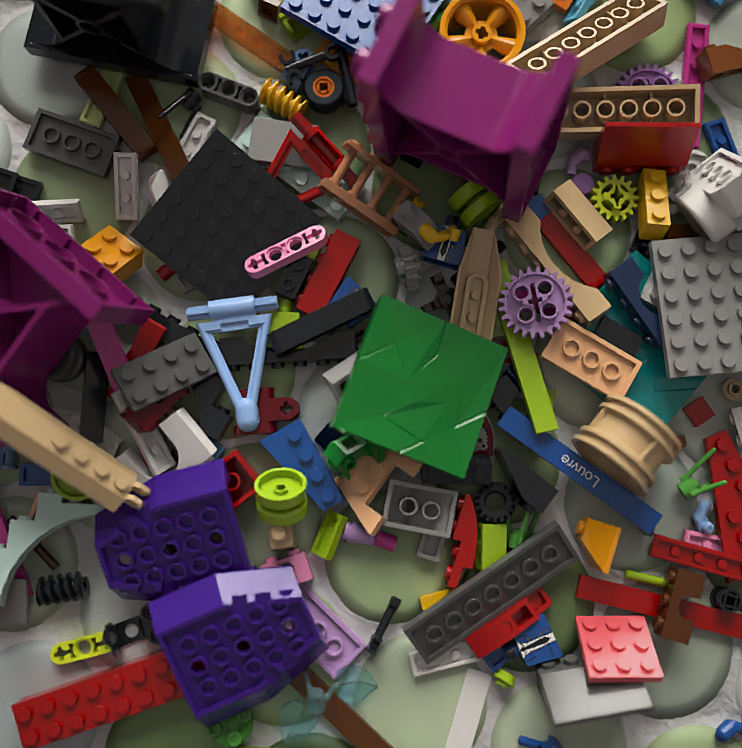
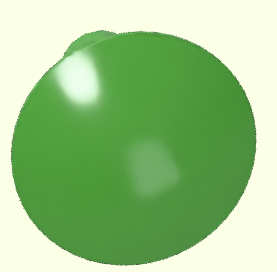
M250 708L208 727L207 732L218 745L226 748L237 747L249 738L253 730V712Z

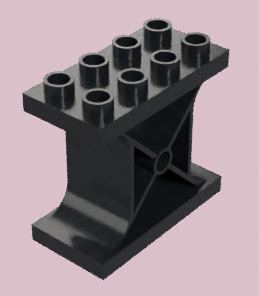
M32 0L34 8L24 42V47L30 55L85 66L92 64L95 68L195 88L200 87L198 79L204 70L218 11L216 0Z

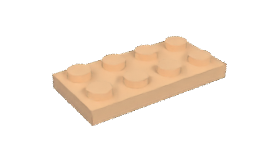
M567 319V325L560 323L561 332L554 329L553 337L550 336L539 357L606 396L608 394L625 396L643 362Z

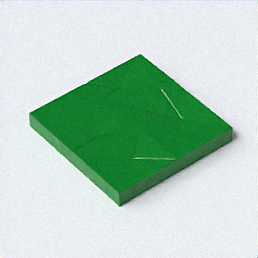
M382 294L375 305L329 427L454 478L464 479L508 348Z

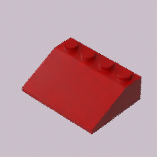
M605 122L592 147V172L599 175L621 173V175L629 176L634 173H642L643 169L666 170V176L679 175L687 167L701 128V123Z

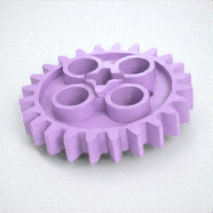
M539 266L536 267L535 272H532L531 268L527 267L526 274L518 270V278L511 275L512 283L504 282L507 290H500V294L505 298L498 299V303L504 305L498 308L499 313H506L501 317L502 321L509 320L506 325L507 329L515 327L514 335L522 331L523 339L528 334H531L532 341L535 340L538 334L542 340H544V333H548L553 337V329L561 332L559 324L567 325L568 321L565 316H572V312L567 308L574 307L573 302L567 301L573 298V293H566L570 290V284L563 286L565 277L557 279V271L550 275L549 267L544 272H540ZM531 284L535 286L541 322H537L530 289ZM549 286L551 291L548 294H541L539 288ZM521 290L528 292V296L524 299L516 297V294ZM552 307L556 312L553 316H545L543 314L544 309ZM530 312L533 316L529 321H523L520 319L521 314Z

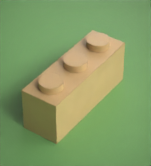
M571 179L553 190L543 201L584 252L613 230Z

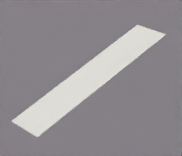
M468 667L445 748L472 747L492 678L491 674Z

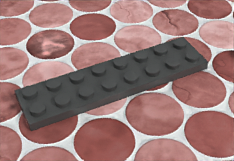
M553 521L401 628L428 665L580 558L560 525Z

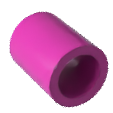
M378 530L373 545L393 552L398 537Z

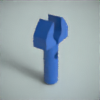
M522 735L518 738V744L528 748H563L556 737L550 735L543 742Z

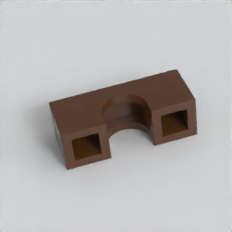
M670 566V570H667L664 578L666 583L664 592L660 594L658 600L659 611L653 618V633L685 645L689 644L694 622L680 615L679 604L685 597L701 598L706 576Z

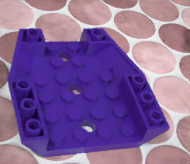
M224 458L155 475L143 483L151 491L148 496H141L133 490L128 493L135 495L144 502L141 509L133 508L123 501L113 513L104 508L95 514V549L110 590L122 599L153 601L214 573L257 569L256 565L251 566L227 487L230 477ZM211 533H220L223 536V540L221 542L213 541ZM174 544L177 547V552L169 553L165 545ZM120 556H129L131 558L132 563H122L120 560Z
M292 565L214 573L149 602L155 636L195 719L206 727L215 725L274 698L328 649L321 629L316 626L301 593V585ZM292 620L296 625L292 630H285L282 627L283 622ZM241 640H246L251 646L247 650H241L237 644ZM200 660L205 663L206 667L202 670H196L193 668L192 663Z

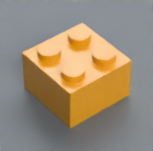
M108 225L81 244L122 282L143 267V250L111 225Z

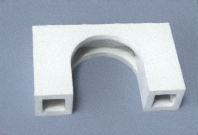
M184 407L180 408L159 425L177 448L179 462L176 470L210 462L214 459L212 455L217 451V448ZM132 447L116 458L137 473L136 482L143 484L154 477L150 468Z

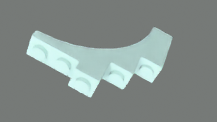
M46 489V493L38 492L35 521H33V516H19L18 520L10 519L6 548L4 543H0V607L5 606L9 587L17 569L26 556L43 539L73 522L95 517V514L105 507L94 500L92 504H83V500H69V503H66L67 499L61 497L54 489Z

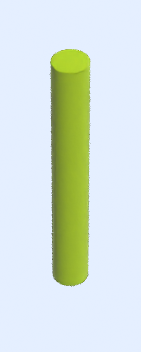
M628 569L624 571V578L665 588L664 578Z

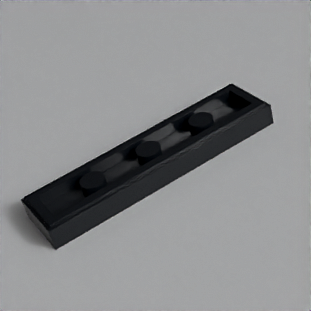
M87 351L79 434L92 443H103L109 378L98 352Z

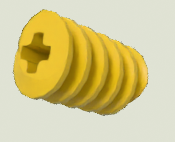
M269 78L264 83L259 94L260 104L266 105L270 110L274 109L276 114L281 113L282 118H288V120L297 111H300L302 115L305 113L309 100H305L301 104L302 96L298 95L293 99L294 91L291 90L286 94V86L279 90L280 83L278 81L272 86V78Z

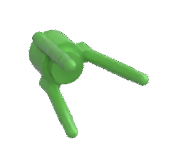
M712 448L686 474L679 477L681 482L677 484V488L685 500L727 484V481L723 480L711 485L710 482L700 485L695 478H689L711 457L716 448Z
M529 511L525 513L521 529L513 528V532H511V517L506 520L508 547L516 548L531 537L540 513H535L528 531H526L530 516Z

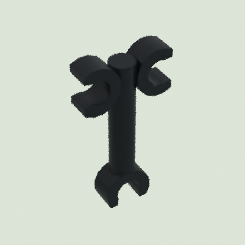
M328 43L324 51L296 61L293 50H290L291 58L289 60H284L282 54H279L280 63L287 71L286 79L290 86L293 85L291 78L295 75L299 77L301 82L304 81L300 69L324 60L329 62L338 61V53L334 55L329 54L330 50L335 49V44Z
M395 596L391 597L374 635H371V639L365 647V651L374 656L377 654L378 647L383 642V635L402 601Z

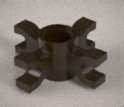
M439 272L429 277L438 292L435 295V300L420 308L421 311L426 313L437 308L446 310L450 319L455 289L447 287L442 272ZM444 293L449 294L451 297L449 305L444 303L442 299Z

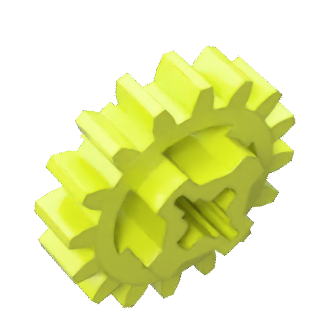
M615 174L611 176L610 180L605 176L601 180L602 182L598 181L594 185L595 188L590 192L593 197L589 199L590 203H594V208L599 214L604 216L605 221L611 219L612 224H615L618 219L623 222L627 219L626 216L630 217L633 214L632 210L638 207L634 202L639 199V196L633 194L637 188L630 187L632 181L630 180L625 183V176L617 180ZM608 187L607 191L601 194L602 190ZM627 204L625 210L620 212L621 206Z

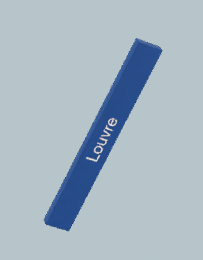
M509 406L496 424L645 533L650 535L662 518V514L549 433L535 435L531 421L513 407Z

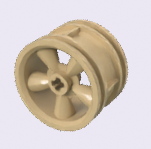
M608 394L604 402L597 408L598 415L589 426H582L578 431L579 434L574 435L571 442L586 461L632 494L644 497L648 493V488L653 487L656 483L654 473L662 464H671L674 461L675 456L682 451V444L673 431L650 411L624 396Z

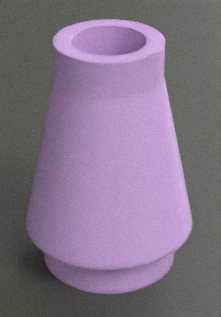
M347 521L341 539H344L345 543L372 546L376 534L372 536L363 526L354 521Z

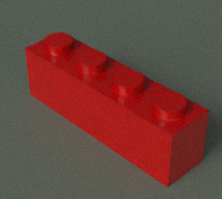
M336 229L334 235L330 234L328 236V241L325 245L327 248L324 254H319L315 265H317L315 272H310L305 282L307 287L304 293L300 292L296 298L295 304H297L296 309L298 312L307 315L329 304L340 288L361 247L360 240Z

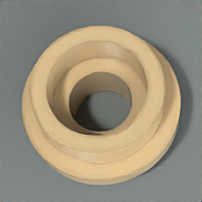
M736 378L726 380L721 387L723 396L731 401L741 399L742 382ZM733 385L737 389L736 393H733L731 390Z

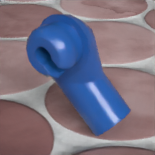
M731 719L723 721L715 732L717 741L726 743L735 734L742 735V722Z

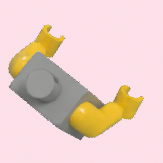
M414 197L412 202L405 200L404 203L396 206L392 217L400 230L427 252L438 242H444L448 239L454 242L458 241L462 230L456 229L457 226L450 225L448 231H440L431 218L422 211L426 203L420 202L419 197Z

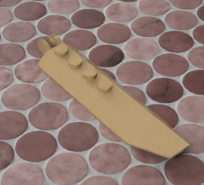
M473 227L458 268L450 317L451 324L492 341L502 281L495 231Z
M0 383V440L112 513L115 512L123 501L133 508H142L144 502L135 495L128 493L130 490H133L141 496H148L151 491L144 484L136 482L137 473L14 389Z

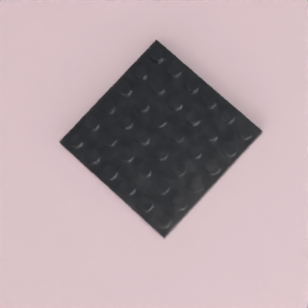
M216 128L131 232L130 236L211 301L254 295L255 298H258L282 268L261 278L253 279L245 270V261L249 257L299 232L318 225L322 218ZM294 244L291 250H298L302 244ZM274 254L271 260H279L282 254ZM258 265L253 266L254 270L259 268Z

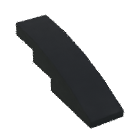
M0 168V189L26 196L31 201H39L44 186L42 182Z

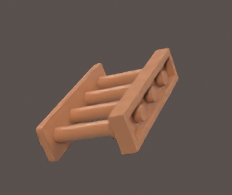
M349 139L342 145L347 154L333 177L329 179L325 177L320 180L316 188L387 238L393 237L400 229L394 225L395 222L392 217L396 206L404 203L408 196L411 198L418 196L421 190L416 188L417 185L413 181L405 180L401 177L397 169L383 164L379 156L365 151L361 143ZM356 157L366 166L352 189L345 191L340 187V181ZM374 170L383 177V180L370 202L364 204L358 200V195ZM392 183L401 192L387 216L382 217L377 213L376 207Z

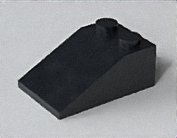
M496 447L494 449L495 456L515 497L520 500L517 504L531 513H534V511L543 513L559 491L507 449Z

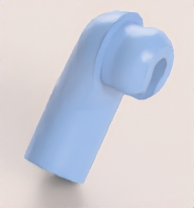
M704 499L700 500L694 511L693 520L699 532L710 534L714 530V525L709 522L706 515L712 503Z

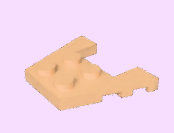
M385 450L386 459L378 464L372 457L364 455L356 460V466L350 471L351 480H348L346 477L341 479L337 475L335 482L366 531L370 535L375 536L386 518L369 507L370 503L396 466L414 478L422 464Z

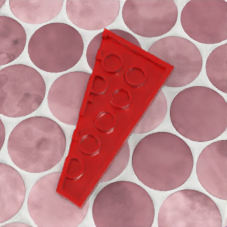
M723 429L703 439L704 450L706 454L712 448H716V451L706 461L710 469V485L723 480L727 481L726 485L713 489L715 501L713 502V508L722 552L742 557V460L727 429ZM724 577L725 583L730 584L736 581L734 579Z

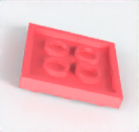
M644 615L575 616L574 623L588 683L662 682L663 674Z

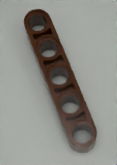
M92 64L73 76L81 89L133 153H138V160L141 163L158 152L154 141Z

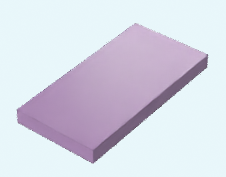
M302 582L300 583L301 593L316 626L320 627L328 645V649L315 662L335 680L362 652L367 644ZM286 620L283 622L282 627L285 630H292L296 624L292 620Z

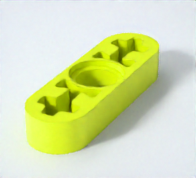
M103 631L59 642L52 647L50 657L55 664L62 665L109 653L111 648L106 643L97 647V642L104 640ZM81 641H88L90 643L91 650L89 653H83L80 650L79 645ZM61 647L64 651L73 647V652L66 654L64 657L63 655H58Z

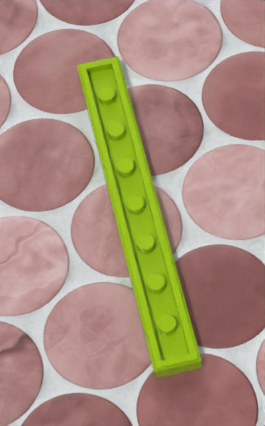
M502 259L500 260L502 272L500 290H507L504 282L512 283L506 260ZM499 293V299L505 298ZM498 303V318L534 434L538 435L557 430L559 427L530 335L528 334L523 339L522 331L514 335L515 327L507 329L506 325L509 320L502 321L501 319L506 313H499L498 308L504 305ZM522 313L520 319L525 321Z

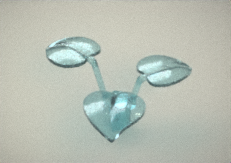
M344 666L336 673L337 683L332 684L327 694H325L320 688H312L306 668L303 671L308 691L306 703L303 704L301 701L292 700L284 704L279 712V725L284 743H289L305 736L316 726L318 715L325 711L326 701L330 700V696L335 688H337V696L343 702L348 704L357 703L378 688L373 676L360 666Z

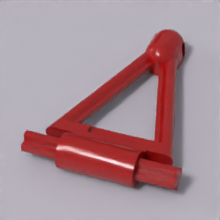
M297 111L289 120L304 137L300 139L290 128L267 172L276 179L293 148L321 180L325 177L328 179L332 178V174L336 172L345 156L317 125L313 127L302 113ZM349 167L342 180L351 188L358 179V176ZM313 187L296 197L306 204L324 195V193Z

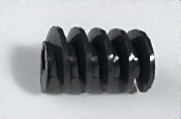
M76 571L75 578H73L71 572H68L65 580L62 574L57 575L56 581L53 575H49L47 582L45 577L41 576L36 585V602L40 607L43 604L46 606L52 603L59 604L61 601L67 603L70 600H86L90 592L89 580L86 576L82 577L80 571Z

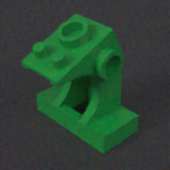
M347 434L329 443L327 449L323 452L329 459L326 464L335 473L339 470L338 476L341 479L346 477L348 480H351L350 471L354 469L356 460L360 457L368 455L378 464L386 459L385 449ZM356 445L349 450L347 449L349 446Z

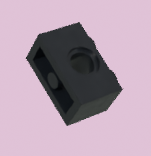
M304 256L286 265L274 288L276 295L283 299L291 300L295 304L298 294L304 290L308 275L315 267L314 260Z

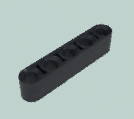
M365 287L267 334V338L276 357L373 312L376 304L368 288Z

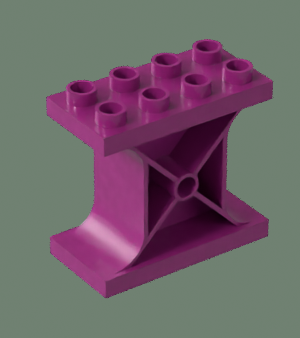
M396 0L394 5L385 2L376 16L374 33L377 34V37L371 49L361 47L356 53L351 66V77L356 79L358 84L357 101L362 103L364 109L362 122L368 126L369 130L367 142L372 144L374 154L381 158L383 164L391 167L394 166L399 154L413 156L478 184L494 193L503 202V219L507 218L519 223L556 150L581 57L561 49L551 70L542 73L525 71L451 41L437 33L424 18L423 0Z
M0 189V383L14 389L69 426L48 404L46 396L48 375L52 373L90 320L144 325L154 310L28 197ZM0 440V449L9 446Z

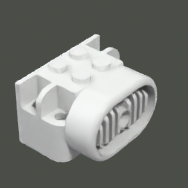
M720 148L686 176L689 184L673 197L675 204L700 235L708 236L713 242H720L733 231L742 230V157Z

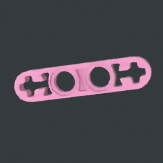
M315 225L249 257L244 264L245 270L253 279L261 278L325 246L328 241L326 231L322 226ZM294 244H302L299 250H291ZM274 254H282L279 260H271ZM258 265L259 268L254 270L253 266Z

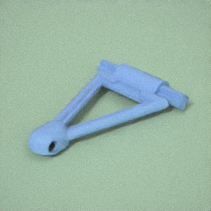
M249 295L208 301V305L186 308L188 321L209 318L211 322L196 324V327L233 403L237 425L245 432L254 431L260 422L257 401L268 343L267 334H269L272 314L257 315V312L279 309L277 295L261 298ZM259 328L247 398H242L213 334Z

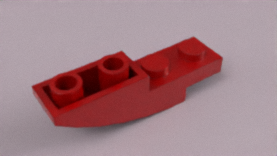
M463 493L462 497H458L455 510H458L456 519H453L450 537L458 540V543H454L450 553V557H453L451 566H446L443 579H446V585L457 589L463 567L473 568L477 548L475 509L471 495Z
M540 586L464 640L476 658L480 659L540 618L539 615L551 606L553 602L542 586Z

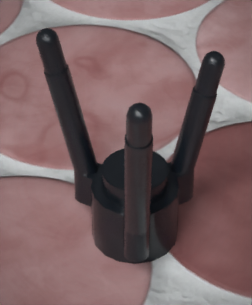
M189 87L177 100L167 106L157 118L161 120L180 104L187 111L193 109L179 136L182 139L196 113L202 108L199 105L202 98L193 88Z

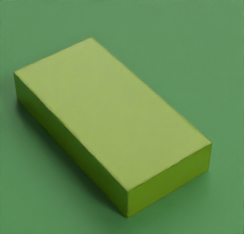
M327 509L311 552L325 560L332 561L348 517L334 510Z

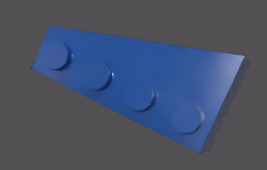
M301 419L259 441L283 468L295 469L306 477L307 494L323 511L345 499Z

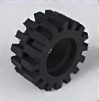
M494 481L491 482V485H482L476 493L475 508L478 514L488 522L501 523L506 521L515 511V494L505 483ZM497 493L503 497L504 507L501 510L492 511L487 507L486 500L490 494Z

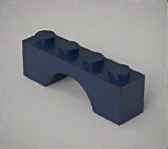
M630 257L602 276L604 284L608 290L613 291L616 295L619 306L627 311L631 317L632 325L644 335L643 338L646 345L653 348V350L663 348L659 316L649 311L642 304L639 296V286L645 275L634 259Z

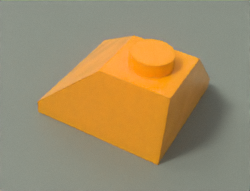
M582 516V520L577 522L575 533H577L576 539L590 566L608 574L622 528Z

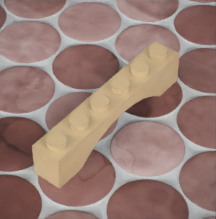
M527 206L519 223L506 218L504 225L506 236L518 244L519 252L523 256L527 255L531 260L533 269L536 270V267L539 266L540 272H544L549 267L550 275L557 271V279L565 277L563 286L570 284V290L566 293H573V298L567 301L574 303V307L570 309L578 324L581 325L583 323L585 328H587L609 312L611 304L597 288L585 286L572 280L553 264L542 243L540 232L541 220L529 206Z

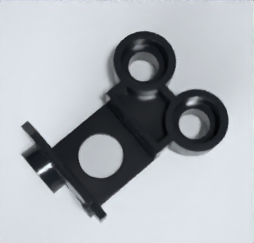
M149 603L142 607L141 615L115 625L111 622L105 625L103 637L106 644L110 645L114 657H118L121 654L123 646L141 639H149L152 644H159L155 636L151 614L148 612ZM128 624H135L138 627V634L135 637L126 635L125 628Z

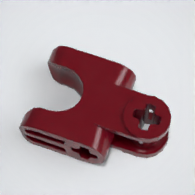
M274 387L260 388L257 401L260 416L258 427L254 431L245 432L236 425L233 429L234 435L277 432V422L290 421L297 418L300 413V406L296 400L290 397L275 398ZM239 389L242 398H247L248 389ZM287 403L293 407V410L289 411V415L283 411Z

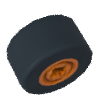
M319 69L308 76L305 81L304 91L311 109L324 114L338 109L344 97L343 83L339 75L330 69Z

